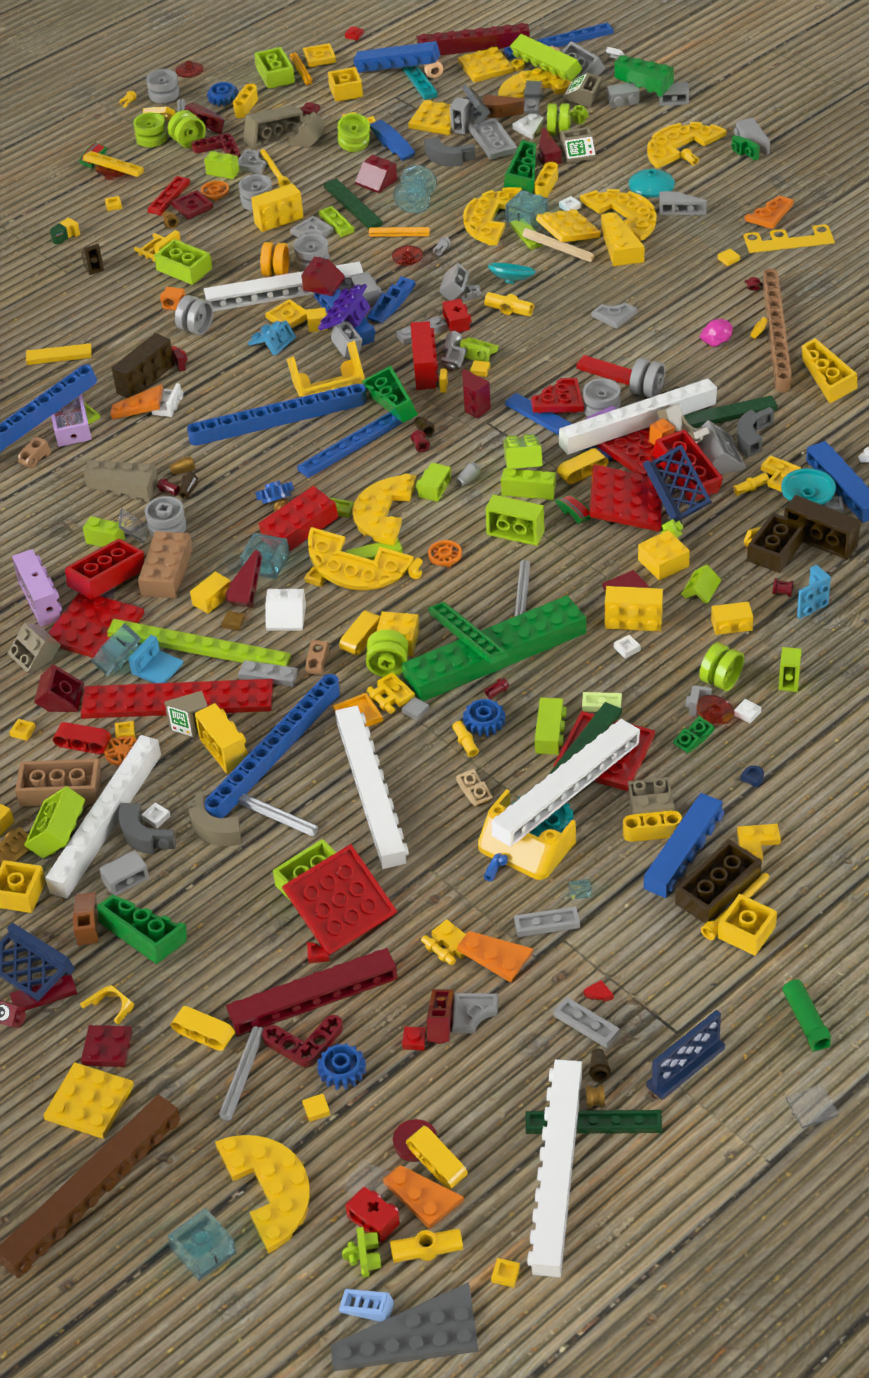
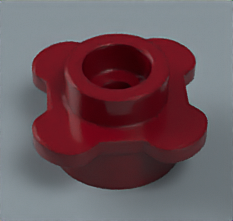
M757 277L745 280L748 290L757 291L760 289V286H763V283Z

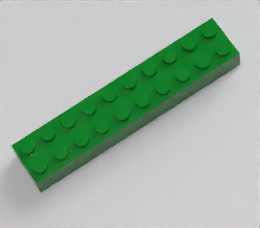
M566 595L481 630L507 651L508 658L490 664L459 639L403 662V680L415 693L417 699L424 702L586 634V616L571 598Z

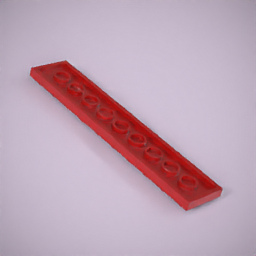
M273 679L84 686L81 718L167 716L165 701L202 691L207 706L215 703L225 713L271 712Z

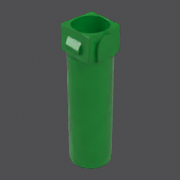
M799 979L789 981L783 986L782 990L808 1040L807 1042L812 1052L830 1048L831 1034L824 1025L803 982Z

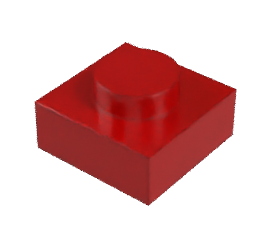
M351 26L345 32V38L357 41L364 34V31L356 26Z
M404 1027L403 1050L424 1051L426 1027Z

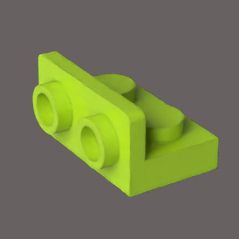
M468 337L460 342V347L466 349L464 358L489 362L490 355L498 352L499 345Z

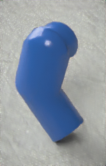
M501 853L494 855L484 874L485 880L493 881L500 865L504 866L507 864V855Z

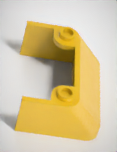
M355 341L347 343L351 360L341 364L342 376L311 384L307 374L298 373L295 358H288L287 362L292 381L299 396L303 397L353 384H362L361 381L365 377Z
M506 789L488 811L478 840V849L482 854L493 858L497 853L505 854L508 857L507 866L536 880H544L549 877L576 843V821L571 820L562 833L552 829L545 830L539 837L528 833L512 847H509L492 836L491 825L494 817L503 813L511 805L510 790Z

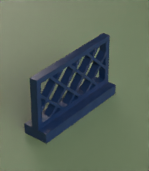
M682 445L652 462L647 460L642 463L671 520L674 519L675 522L680 521L682 523L681 520L712 503ZM682 452L683 456L680 462L673 460L675 454ZM661 462H667L665 471L659 470L657 465ZM671 464L679 465L676 473L669 472ZM683 466L690 468L688 476L680 474ZM667 475L675 476L672 485L665 483ZM678 478L686 479L684 487L676 486ZM690 480L697 481L695 490L687 488ZM674 489L682 490L679 499L672 497ZM686 491L694 493L691 501L683 500ZM697 494L704 495L706 498L701 503L695 502ZM681 504H689L688 510L681 514L679 510Z
M13 922L7 927L9 933L0 941V978L38 1002L65 973L70 975L75 968L67 956ZM10 941L15 943L14 948L5 950V946ZM28 951V957L18 959L20 952ZM14 954V960L4 962V956ZM42 960V966L32 968L33 961ZM28 963V969L18 971L19 964ZM14 966V972L4 973L5 967ZM47 970H58L54 975L46 977ZM42 972V978L32 980L33 973ZM28 975V981L18 982L19 976ZM42 984V987L36 993L32 991L33 985Z
M718 1010L711 1013L653 1060L652 1078L646 1082V1087L661 1100L665 1099L725 1050V1043L720 1040L721 1013Z

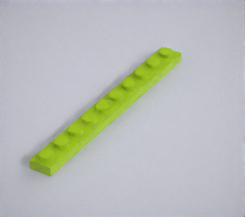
M113 619L107 631L108 637H118L122 640L143 643L150 635L157 637L159 647L240 663L246 660L288 667L291 660V653L118 619Z

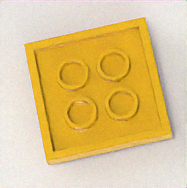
M497 47L458 57V63L474 83L514 72L513 66Z
M424 100L408 122V128L450 135L451 104Z
M575 209L537 214L536 220L561 243L600 237L601 232L595 225L591 224Z
M74 1062L43 1114L44 1119L104 1139L134 1087L133 1081Z

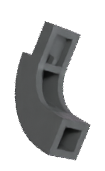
M526 81L524 114H539V105L543 98L542 81Z
M439 137L424 139L425 154L429 160L436 164L463 166V162L475 160L474 144L450 147L442 144Z
M771 407L757 413L750 410L738 422L737 445L747 458L762 451V437L756 432L773 424L774 410Z
M120 804L118 817L122 835L132 848L146 854H154L155 848L175 849L176 839L174 830L146 828L142 825L141 814L143 813L140 804Z

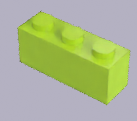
M503 469L501 477L502 496L554 500L556 472Z
M540 697L535 733V754L559 755V747H563L564 735H561V732L565 733V721H563V718L567 717V707L563 706V698Z

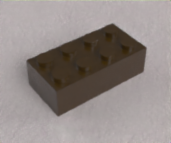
M154 333L111 367L117 394L125 398L139 394L175 366L169 338Z
M795 495L785 506L784 517L806 524L804 543L846 560L858 548L861 520L798 495Z
M728 839L676 887L675 904L705 924L708 921H714L735 901L739 894H742L761 875L762 860Z

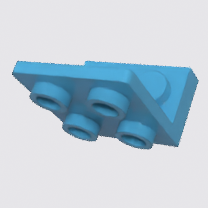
M287 320L282 322L276 321L271 325L267 323L262 326L260 332L251 336L252 339L248 342V345L265 342L271 353L277 355L296 338V335Z
M817 564L810 568L809 585L799 590L797 617L799 619L829 604L831 577Z
M150 635L128 658L131 673L151 683H166L183 665V660L160 651L157 637Z

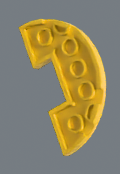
M535 68L534 70L521 71L507 79L501 85L498 96L525 99L526 81H542L543 89L551 87L555 95L566 92L571 81L563 80L558 75L554 76L549 71Z
M690 122V125L677 123L657 131L652 136L651 141L648 142L647 155L649 161L657 169L681 158V152L677 148L693 140L702 146H706L727 136V130L713 124L710 126L702 125V122Z
M508 187L502 188V191L497 192L490 190L482 193L480 198L472 199L465 207L463 213L466 231L483 243L497 246L505 230V223L493 220L499 209H515L521 197L522 188Z
M607 189V192L598 193V190L580 195V202L599 214L612 208L627 219L624 220L625 224L640 241L648 237L656 226L655 207L648 199L631 191L623 193L620 192V189Z
M403 474L383 479L361 492L353 505V519L358 530L364 536L368 535L373 538V541L395 545L402 525V518L387 517L392 501L410 502L417 483V475Z
M311 527L309 532L308 550L313 565L327 580L347 589L374 590L386 587L404 576L414 560V556L379 547L375 559L370 560L342 552L341 550L345 543L344 536Z
M239 1135L216 1141V1147L232 1180L235 1181L255 1173L269 1201V1204L249 1212L269 1254L293 1237L294 1231L299 1225H302L306 1218L310 1199V1185L306 1170L299 1158L289 1148L266 1137Z

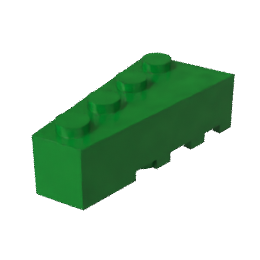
M620 55L614 62V78L628 84L634 83L635 87L647 88L648 92L653 93L654 91L657 93V96L662 97L674 83V67Z
M521 141L505 173L504 188H522V194L533 196L536 143Z
M392 366L361 381L368 395L402 423L418 415Z
M113 894L97 905L98 922L155 964L161 962L187 942L186 924L182 922L177 924L172 922L171 918L167 916H157L152 913V910L147 908L140 909L136 907L135 903Z

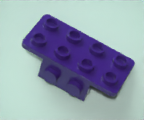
M357 284L352 289L341 291L339 298L333 302L332 308L327 311V315L320 321L321 324L318 329L321 331L341 324L346 318L353 328L358 327L371 308L362 295L367 285Z

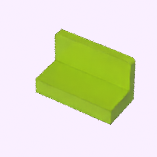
M707 564L694 571L681 594L685 599L697 595L704 604H707L720 584L721 579Z

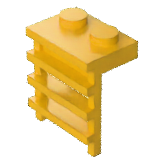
M174 230L166 237L154 233L152 234L153 240L142 248L134 247V251L138 252L140 256L145 255L146 259L152 258V261L155 262L154 254L173 239L181 242L180 232Z

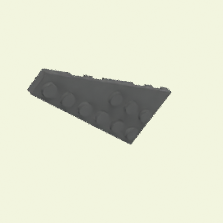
M469 1282L331 1344L333 1371L479 1352Z

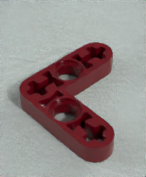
M228 133L198 139L191 143L194 153H203L222 148L225 154H234L238 159L240 158V150L233 136Z
M337 1015L327 1016L305 1042L278 1026L270 1025L262 1031L263 1042L267 1047L302 1067H311L321 1058V1053L326 1052L328 1047L342 1034L343 1022ZM317 1038L326 1039L323 1044L314 1043ZM294 1043L295 1047L287 1050L284 1048V1045Z

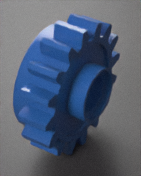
M219 82L210 87L207 97L209 103L213 105L226 106V104L231 105V102L235 100L239 93L237 87H234L233 84Z
M279 480L265 484L266 489L257 491L255 494L257 501L262 500L264 504L291 496V491L294 490L292 481L281 484Z
M490 699L476 700L467 705V710L463 711V723L466 725L467 730L471 729V734L478 732L480 737L482 733L489 736L490 732L496 734V729L502 730V725H505V711H503V706H499L496 701Z
M347 1043L329 1046L326 1052L321 1053L322 1059H318L317 1069L321 1081H326L327 1087L334 1084L336 1090L340 1086H343L346 1090L348 1084L356 1086L355 1080L362 1081V1074L366 1073V1062L362 1051L357 1052L356 1046L351 1047Z

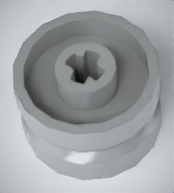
M159 69L147 75L146 82L151 101L155 103H169L180 96L176 72L169 69Z
M253 174L240 180L239 192L242 207L253 211L251 197L272 191V181L268 176Z
M308 234L295 240L293 245L295 263L301 271L306 269L314 256L330 260L328 242L325 237L318 234Z
M191 295L184 296L177 305L175 312L177 328L197 335H202L209 329L213 319V305L211 302Z
M640 357L636 361L631 373L630 393L639 396L644 393V396L647 398L659 395L665 377V364L658 361L651 363L649 359Z
M598 378L586 383L583 388L584 413L586 416L589 417L610 406H614L616 409L620 408V387L618 383L606 378Z
M162 496L153 499L146 505L144 512L148 531L152 537L155 531L184 533L187 524L183 504L179 499L171 496Z

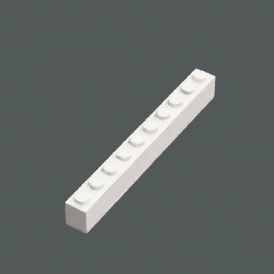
M360 262L336 266L345 275V279L339 286V289L352 288L351 276L363 273ZM303 271L204 288L205 300L211 302L213 312L312 295L314 293L303 291L301 278Z
M705 379L559 429V446L568 455L650 427L651 424L659 420L657 411L669 405L680 404L683 415L716 404L717 387L709 379Z
M358 706L336 710L337 726L382 869L406 864V855H409L406 843H402L404 839L402 829L397 828L399 824L397 813L392 812L394 810L392 798L387 797L389 795L387 783L383 784V770L378 769V766H380L378 755L373 754L375 747L373 740L369 741L370 731L368 726H364L366 724L365 715L360 713Z
M623 719L612 724L603 734H599L594 741L587 744L580 752L574 754L565 764H561L556 771L549 774L539 784H536L527 794L522 795L513 805H509L503 813L494 817L491 823L492 836L507 846L512 847L639 744L640 729Z
M140 735L45 877L50 894L63 898L69 897L119 821L118 812L120 804L132 801L161 757L157 739Z
M555 1060L554 1068H550L549 1082H552V1088H547V1101H550V1106L545 1107L544 1120L548 1121L547 1127H543L542 1141H545V1147L540 1148V1161H543V1167H538L537 1180L541 1181L540 1188H536L535 1202H538V1209H533V1223H536V1228L531 1230L530 1244H534L533 1251L528 1252V1266H532V1275L561 1278L582 1082V1061Z

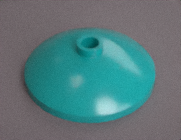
M656 168L640 170L629 179L630 190L645 198L660 197V192H671L675 185L674 178L668 172Z
M488 263L489 270L509 284H515V281L528 279L536 272L534 268L518 264Z
M810 468L790 472L784 477L781 484V491L787 500L791 501L795 495H798L821 505L833 498L836 489L835 482L831 476L823 471Z

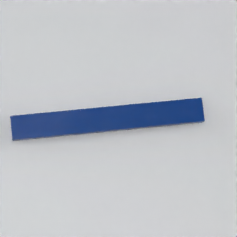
M607 22L536 41L549 47H561L568 45L571 41L577 43L613 34V28ZM511 47L504 48V53L509 59L516 58L512 53Z
M518 393L505 400L506 406L559 435L560 428L572 424L552 412H533L531 400ZM596 445L584 449L588 451L596 448L608 459V462L613 459Z
M388 412L297 465L298 471L307 478H310L402 424V422Z

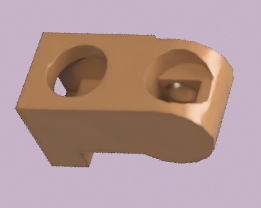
M35 436L19 453L18 462L26 467L34 468L43 456L48 457L51 454L48 442Z
M311 640L306 661V674L323 675L324 665L330 655L328 641ZM316 646L323 647V650L316 649Z

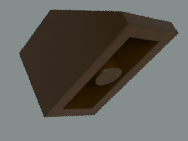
M99 244L83 248L81 252L83 265L89 275L104 271Z

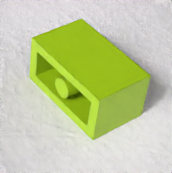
M210 151L204 159L206 175L234 179L239 172L238 157L235 155Z
M431 462L429 467L424 470L422 478L417 481L418 497L438 502L452 480L451 467Z
M90 516L83 526L87 544L104 547L118 538L125 541L122 523Z
M782 647L778 690L798 692L802 649Z

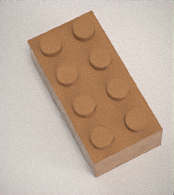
M155 531L138 579L141 596L177 598L193 550L190 533Z
M99 759L20 761L15 790L19 806H42L45 799L66 786L85 799L84 804H95L99 798L102 779Z

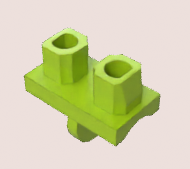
M359 1227L356 1228L358 1247L355 1246V1242H348V1247L342 1251V1257L344 1260L350 1261L351 1266L357 1265V1260L360 1259L362 1277H369V1270L381 1268L380 1252L367 1254L366 1251L367 1249L379 1248L377 1232L364 1233V1228Z

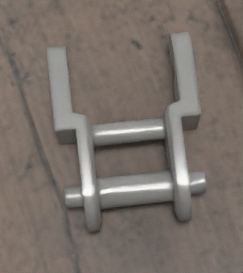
M465 285L463 293H467V297L465 298V295H462V300L470 301L480 298L482 296L480 286Z

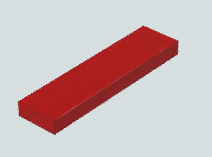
M176 176L147 208L148 213L161 216L172 204L171 201L177 199L190 184V179Z
M586 355L576 364V369L630 385L632 369Z

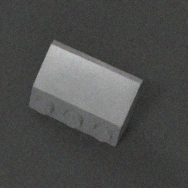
M572 41L562 51V53L577 59L581 65L582 70L576 77L586 73L599 76L605 69L599 57Z
M709 420L701 426L707 427L709 434L704 435L702 442L697 443V445L720 474L741 471L746 468L731 434Z

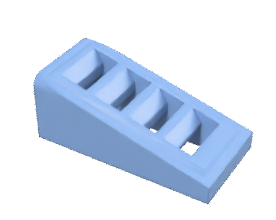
M345 1289L339 1312L381 1322L390 1318L394 1300L386 1292ZM353 1298H356V1299H355V1302H354V1306H353V1307L350 1306V1305H351V1302H352V1299H353Z

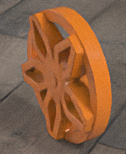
M210 181L201 187V194L207 199L218 201V199L229 195V186L223 181Z
M441 540L429 547L428 557L432 564L451 567L461 559L462 549L454 541Z
M133 736L112 738L104 751L106 760L112 765L120 766L137 740Z

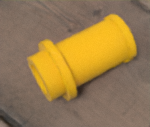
M128 91L119 101L120 104L125 102L122 107H127L132 101H136L137 94L134 91Z
M685 148L682 150L681 158L683 160H687L693 166L698 164L699 157L695 156L690 149Z

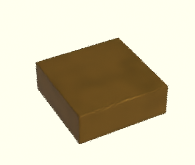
M227 611L221 623L222 628L240 631L246 619L245 614Z

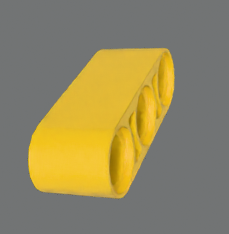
M255 84L245 85L233 101L236 118H245L246 114H249L258 101L257 86Z
M546 163L535 180V197L537 199H546L558 180L557 163Z
M593 448L560 464L557 468V474L568 484H574L591 476L594 464L606 467L608 459L599 450Z
M366 610L363 611L342 636L339 648L358 656L367 646L369 636L377 631L380 615Z
M677 811L628 815L623 819V838L629 842L670 838L682 821V816Z
M187 1006L181 1008L170 1024L176 1033L218 1051H223L235 1034V1030L228 1023Z
M421 1127L406 1140V1144L411 1152L445 1188L451 1190L468 1175L464 1165L428 1127Z

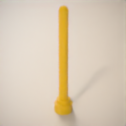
M262 149L260 153L278 178L277 183L279 187L291 184L288 177L281 174L266 150Z
M761 874L741 895L750 898L769 879V874ZM729 907L715 921H708L702 926L701 932L705 938L714 940L718 936V923Z

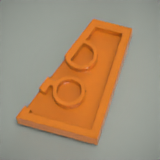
M778 196L767 202L765 207L755 209V213L745 215L744 221L773 229L793 206V199Z
M160 384L112 404L110 413L112 419L159 410L164 390L162 385Z
M468 931L457 946V951L511 983L531 956L533 948Z
M402 1165L383 1178V1183L428 1229H431L464 1202L463 1196Z

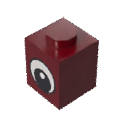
M0 1000V1024L21 1028V1024L24 1023L26 1018V1007Z

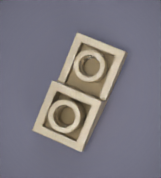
M475 769L456 776L457 783L474 806L493 799L485 782H481Z

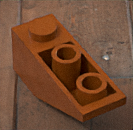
M484 96L483 102L490 111L487 116L489 118L524 114V98Z
M96 892L75 895L73 929L78 946L99 943Z

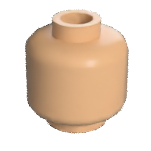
M439 60L436 63L423 65V69L429 78H438L443 72V66Z

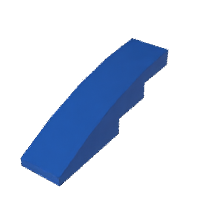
M381 119L370 124L371 131L384 147H388L393 154L397 153L402 161L415 156L413 148L389 124Z
M401 276L396 285H391L387 293L381 294L368 314L367 319L378 323L384 322L405 301L415 287V281Z

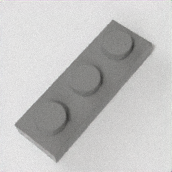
M440 316L425 320L430 321L431 328L434 327V334L447 329V324ZM410 326L396 331V337L403 345L412 342Z
M246 660L243 661L238 673L239 679H273V684L292 687L299 674L298 668Z
M576 906L514 916L517 937L580 928Z
M568 997L554 1010V1017L606 1048L620 1034V1028Z

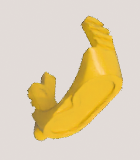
M112 985L105 986L80 1003V1006L85 1008L91 1003L94 1006L98 1005L106 995L108 997H120L122 1007L114 1020L116 1024H120L125 1019V1016H127V1013L130 1014L135 1005Z

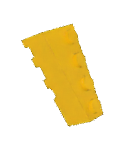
M617 213L601 214V231L613 266L643 263L645 247Z
M816 338L802 345V361L830 404L857 389V373Z

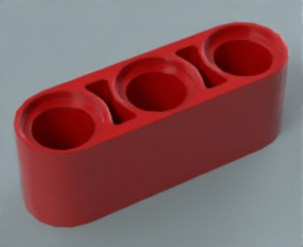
M62 722L52 740L55 745L61 748L103 754L112 736L107 730L102 728Z

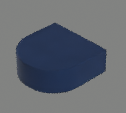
M749 766L740 775V780L758 788L764 780V771L759 766Z

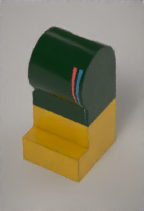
M68 217L50 229L52 243L61 244L72 236H79V224Z

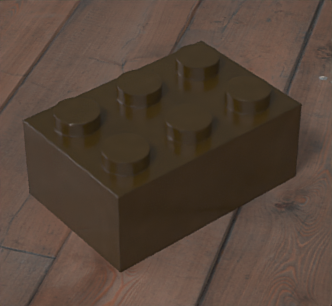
M772 513L748 544L747 561L780 573L804 542L806 524Z

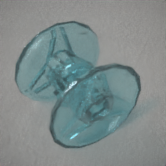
M422 165L406 167L401 174V183L395 187L393 192L396 204L408 213L417 214L425 211L430 204V195L435 192L437 187V179L434 173Z

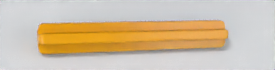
M296 52L291 53L290 59L307 86L309 84L312 85V78Z
M429 227L369 228V237L430 236Z

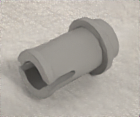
M442 237L439 239V243L433 248L434 253L437 251L435 255L441 256L444 250L450 247L449 238Z

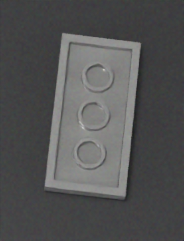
M496 118L484 120L479 126L476 123L468 125V130L490 160L516 153L518 147Z

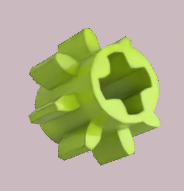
M577 105L573 108V111H570L572 121L576 124H583L586 118H589L587 108L582 105Z
M672 519L662 525L664 530L660 533L669 530L678 538L682 535L680 530L684 527L680 521L675 522Z

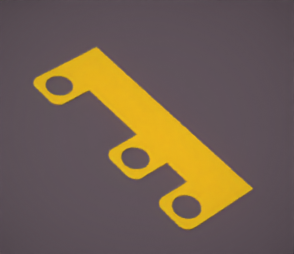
M826 224L813 226L815 235L788 238L787 232L784 229L770 231L772 240L762 241L760 234L757 232L745 233L743 235L749 253L835 243L830 228ZM818 227H825L827 230L825 232H818L816 229ZM780 231L784 233V236L775 237L774 233ZM753 234L757 236V239L749 240L747 236Z

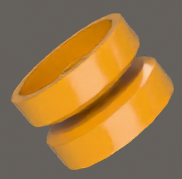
M264 242L260 258L262 276L273 277L274 274L276 276L288 274L290 261L288 244L278 243L275 247L272 242Z

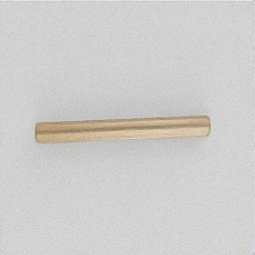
M525 228L523 231V237L588 262H592L594 259V254L565 242L561 243L557 239Z

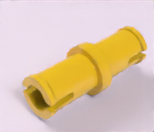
M762 473L754 478L749 477L746 481L734 485L733 488L735 489L733 491L736 496L748 491H755L757 487L768 484L769 477L766 473Z
M463 721L455 722L452 725V729L458 737L459 744L464 747L468 757L476 756L479 753V749L473 741V735L467 731Z

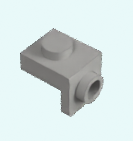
M449 345L446 357H442L441 361L446 368L460 369L466 349Z
M692 685L691 696L686 698L689 716H697L699 703H711L712 688Z

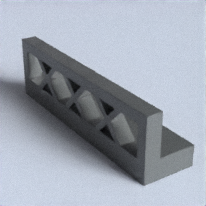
M465 84L462 89L467 94L466 99L470 100L471 117L479 126L489 115L490 111L477 92Z

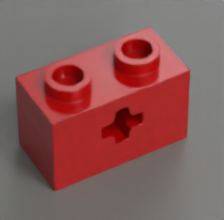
M461 298L442 302L443 317L450 332L456 331L459 333L470 330V323H472L470 313L468 314L467 306L463 304Z
M365 1186L345 1205L347 1217L358 1226L363 1227L367 1233L377 1232L378 1241L381 1243L400 1225L397 1207L392 1203H386L376 1191H370Z

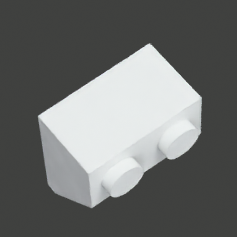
M267 589L266 631H303L306 609L304 589Z

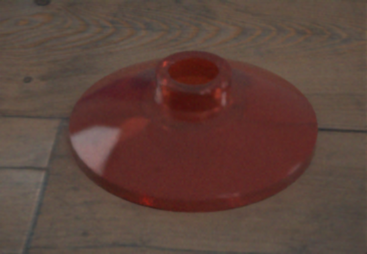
M186 61L179 64L175 71L180 77L192 78L203 72V65L195 61Z
M97 165L95 167V171L105 176L107 180H113L125 175L123 172Z
M412 245L398 247L392 253V260L399 265L405 266L416 264L423 258V251Z
M705 695L699 698L696 710L707 722L724 725L731 722L734 717L732 705L722 697Z

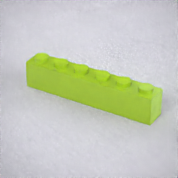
M520 34L510 46L516 58H521L527 63L530 62L535 67L539 66L544 71L551 72L554 76H560L563 80L566 79L572 82L582 70L577 59L523 34Z

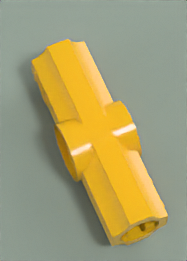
M488 292L484 300V305L500 309L505 315L516 313L531 317L534 310L533 303L519 300L513 294L503 296Z
M459 1228L437 1233L423 1230L416 1237L390 1241L394 1263L418 1258L430 1261L439 1254L463 1250Z

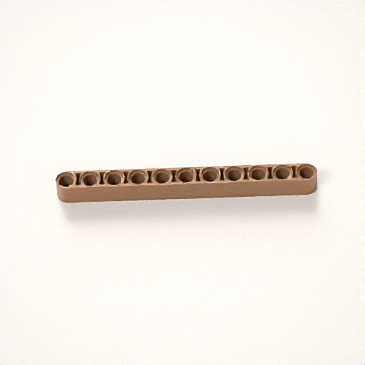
M770 268L763 272V294L766 318L768 319L767 326L775 389L778 392L785 393L791 388V367L778 272Z

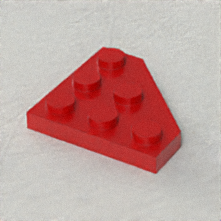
M560 378L556 381L555 385H549L543 389L540 395L532 396L531 406L533 412H584V403L578 379Z

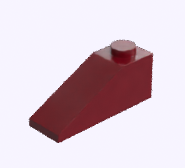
M192 102L185 105L184 110L192 112L202 120L206 129L222 134L225 119L199 104Z
M542 128L539 153L537 154L538 160L543 166L548 162L560 164L562 163L561 149L546 128Z
M258 550L252 553L230 583V588L226 591V599L231 605L253 608L263 555Z
M432 989L427 1014V1042L442 1044L450 1041L454 990Z

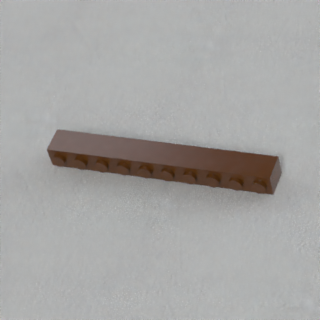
M159 1094L151 1100L0 1245V1265L16 1278L26 1273L32 1264L40 1256L45 1255L49 1248L57 1240H60L73 1224L78 1223L82 1216L90 1208L94 1207L106 1192L113 1189L115 1183L123 1176H126L138 1161L144 1159L150 1149L158 1145L170 1130L176 1128L180 1121L178 1108Z

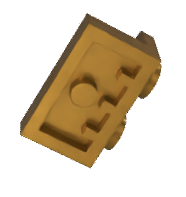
M21 826L16 830H10L4 836L5 839L0 842V865L3 860L17 862L31 851L24 846L28 834Z

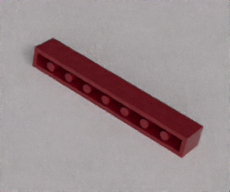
M519 23L518 25L421 34L416 36L417 44L437 41L441 56L483 51L491 47L504 49L510 47L520 34L530 38L528 23Z
M388 948L377 950L343 964H337L329 969L295 979L284 985L275 986L267 991L233 1001L226 1005L228 1018L235 1030L236 1037L250 1033L255 1026L264 1028L398 979L397 967Z

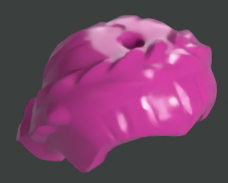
M714 319L703 328L700 338L706 344L717 347L721 343L729 341L732 336L733 326L727 320Z

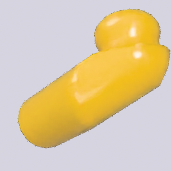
M761 527L747 531L744 539L746 547H748V544Z
M418 557L413 560L407 569L412 579H419L422 575V570L419 571V567L423 561Z

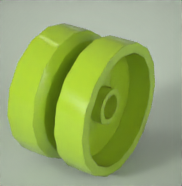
M548 103L547 131L551 137H556L558 127L559 134L560 131L570 130L571 113L569 103H562L559 113L556 103Z
M181 110L171 117L168 124V133L178 144L188 149L192 148L191 143L205 137L206 128L203 121L192 112Z
M147 112L140 114L134 119L133 126L136 142L140 146L156 147L167 141L166 121L162 114Z
M350 113L341 117L338 122V143L340 147L349 152H359L367 148L370 141V123L368 119L357 113Z
M391 629L379 630L370 635L367 641L366 666L369 671L381 677H385L392 672L396 676L402 673V663L408 661V640L400 632Z
M716 642L710 647L702 661L699 671L700 680L711 685L715 684L716 688L723 691L730 690L742 672L744 654L735 649L729 650L728 646Z

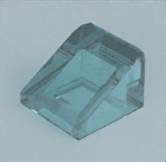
M589 879L568 882L571 900L592 897V887Z

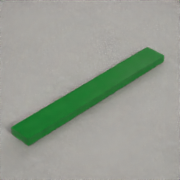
M441 602L428 608L429 614L488 663L494 664L508 658L507 651L447 603Z

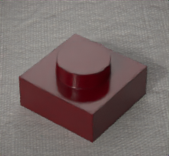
M306 102L301 111H303V115H310L312 112L317 114L320 110V105Z
M179 348L174 349V359L179 372L185 371L186 355L182 354Z

